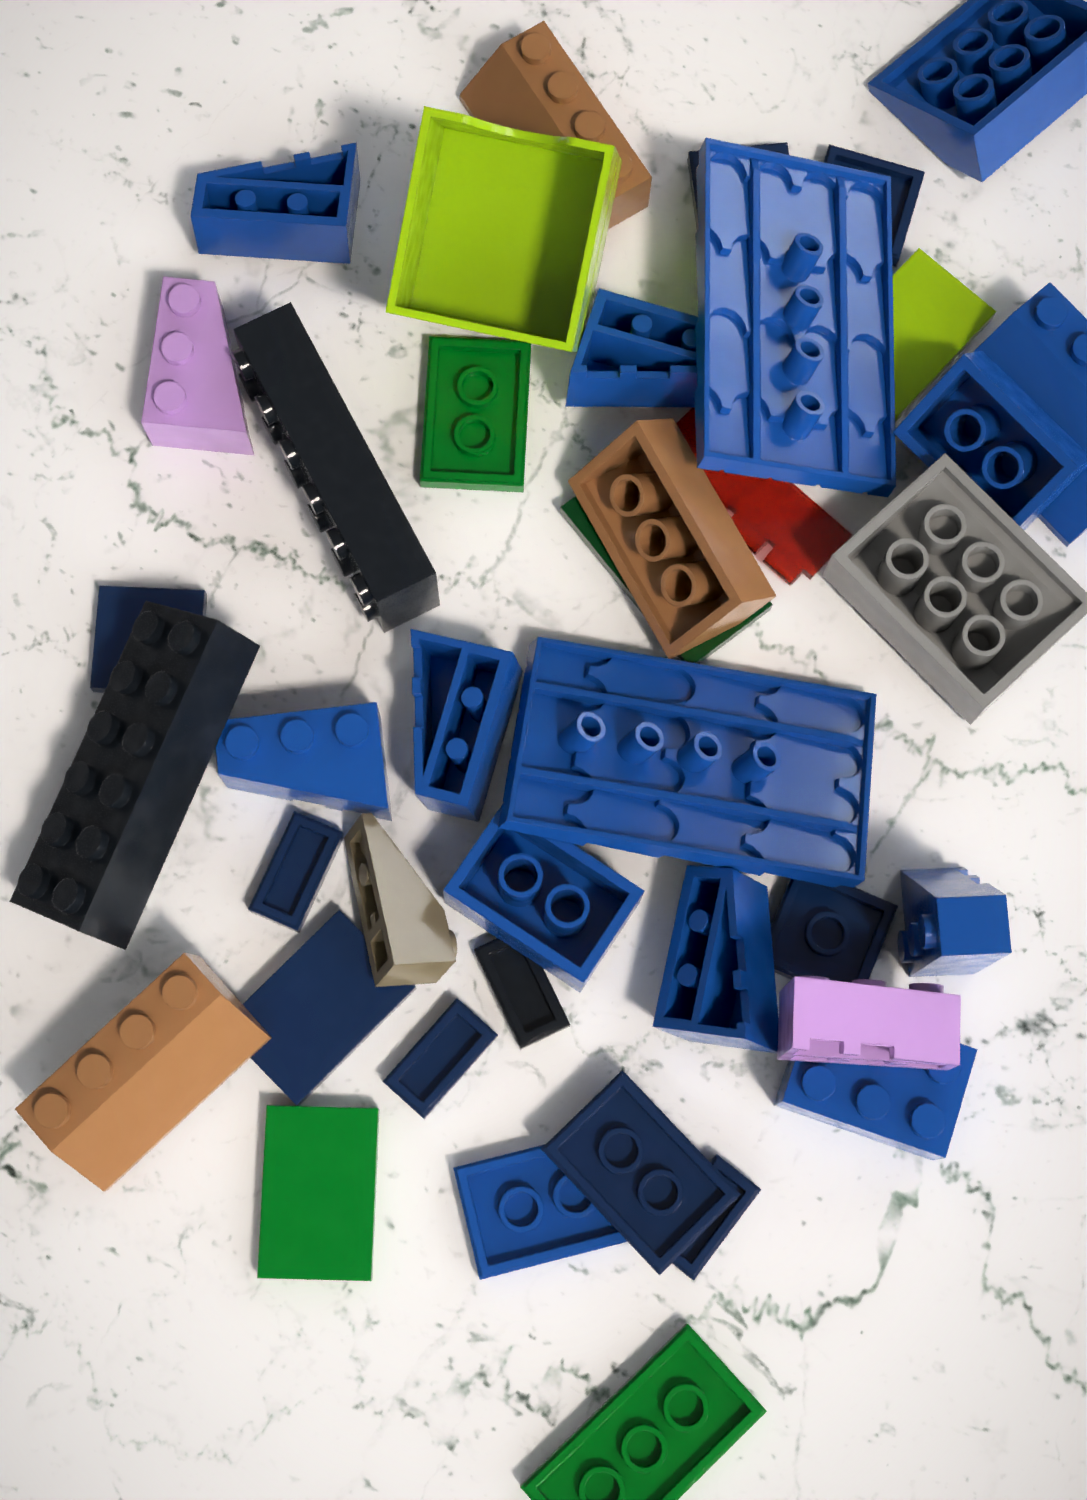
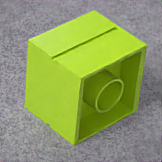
M424 106L386 313L564 351L577 352L592 309L622 160L616 147L575 137L551 136L523 131L483 121L469 115Z

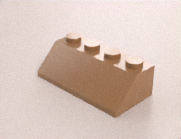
M545 21L502 43L460 93L461 103L469 115L477 119L533 133L575 137L615 146L622 160L608 229L648 207L652 176Z
M673 418L635 421L568 480L569 485L668 659L674 658L739 625L776 597L775 592L704 470L697 468V458Z
M184 952L21 1102L15 1110L53 1154L105 1192L272 1037L200 956Z

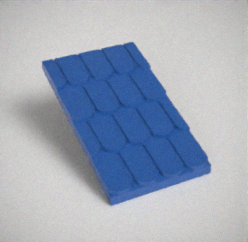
M706 137L699 150V165L696 169L698 230L695 234L698 321L695 325L697 388L694 392L697 468L718 472L724 470L725 473L764 479L772 478V480L809 486L820 485L822 488L861 494L866 492L867 495L888 498L896 487L895 434L893 433L895 430L891 176Z
M539 636L529 645L526 661L527 667L524 673L518 708L519 713L517 714L498 828L581 846L590 843L656 858L665 855L716 867L733 868L740 872L758 876L768 873L829 887L843 885L854 888L865 881L877 694Z

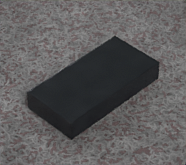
M498 938L474 949L478 962L520 1050L570 1027L567 1016L542 967Z

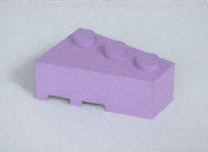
M163 277L141 423L152 446L254 455L235 361L231 353L233 351L225 313L215 281Z
M794 976L779 992L777 1060L950 1070L960 1065L961 995L944 993V986L934 983L909 984V989L886 987L887 982L881 980L859 979L853 980L850 983L832 981L821 976Z

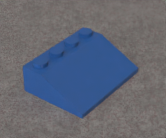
M968 0L867 83L869 92L946 165L983 182L1087 94V2L1084 0Z
M1049 282L1014 311L973 352L982 350L1087 452V319ZM1087 467L1038 516L1066 547L1087 530Z

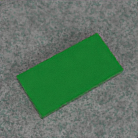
M686 1323L520 1484V1488L531 1500H678L767 1410L689 1324Z

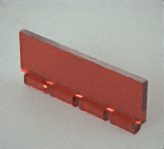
M692 407L676 424L697 458L695 407ZM703 469L727 512L730 509L734 513L731 518L751 553L757 555L767 543L770 544L773 549L764 558L763 563L789 586L802 573L811 580L829 561L831 555L852 537V534L793 483L772 480V478L764 479L725 473L724 470L718 472Z

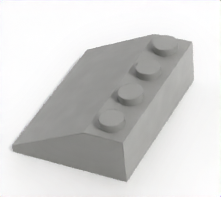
M946 453L833 553L823 572V576L970 725L1087 615V592Z

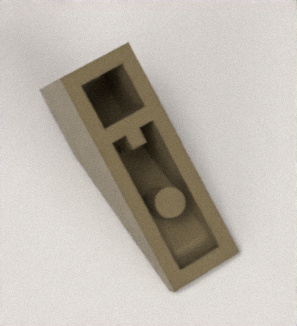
M361 813L344 837L375 987L437 983L456 962L457 955L456 937L454 932L448 928L445 910L372 813Z

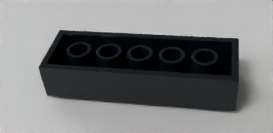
M290 302L233 329L239 349L231 353L240 371L238 375L250 400L257 402L263 415L261 417L262 422L274 445L279 444L286 459L284 463L297 489L302 487L309 502L307 507L316 526L321 533L326 532L332 546L330 549L342 575L346 577L353 573L350 580L356 591L354 596L367 622L376 618L385 633L440 606L436 572L292 303Z
M145 601L139 616L133 624L132 632L119 661L110 675L109 683L95 714L89 721L87 731L76 756L65 774L61 789L48 817L42 825L41 833L25 868L19 876L18 884L9 902L124 950L127 949L260 645L217 619Z

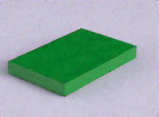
M429 336L420 487L524 493L531 343L511 340Z
M267 1105L257 1278L373 1280L379 1108Z

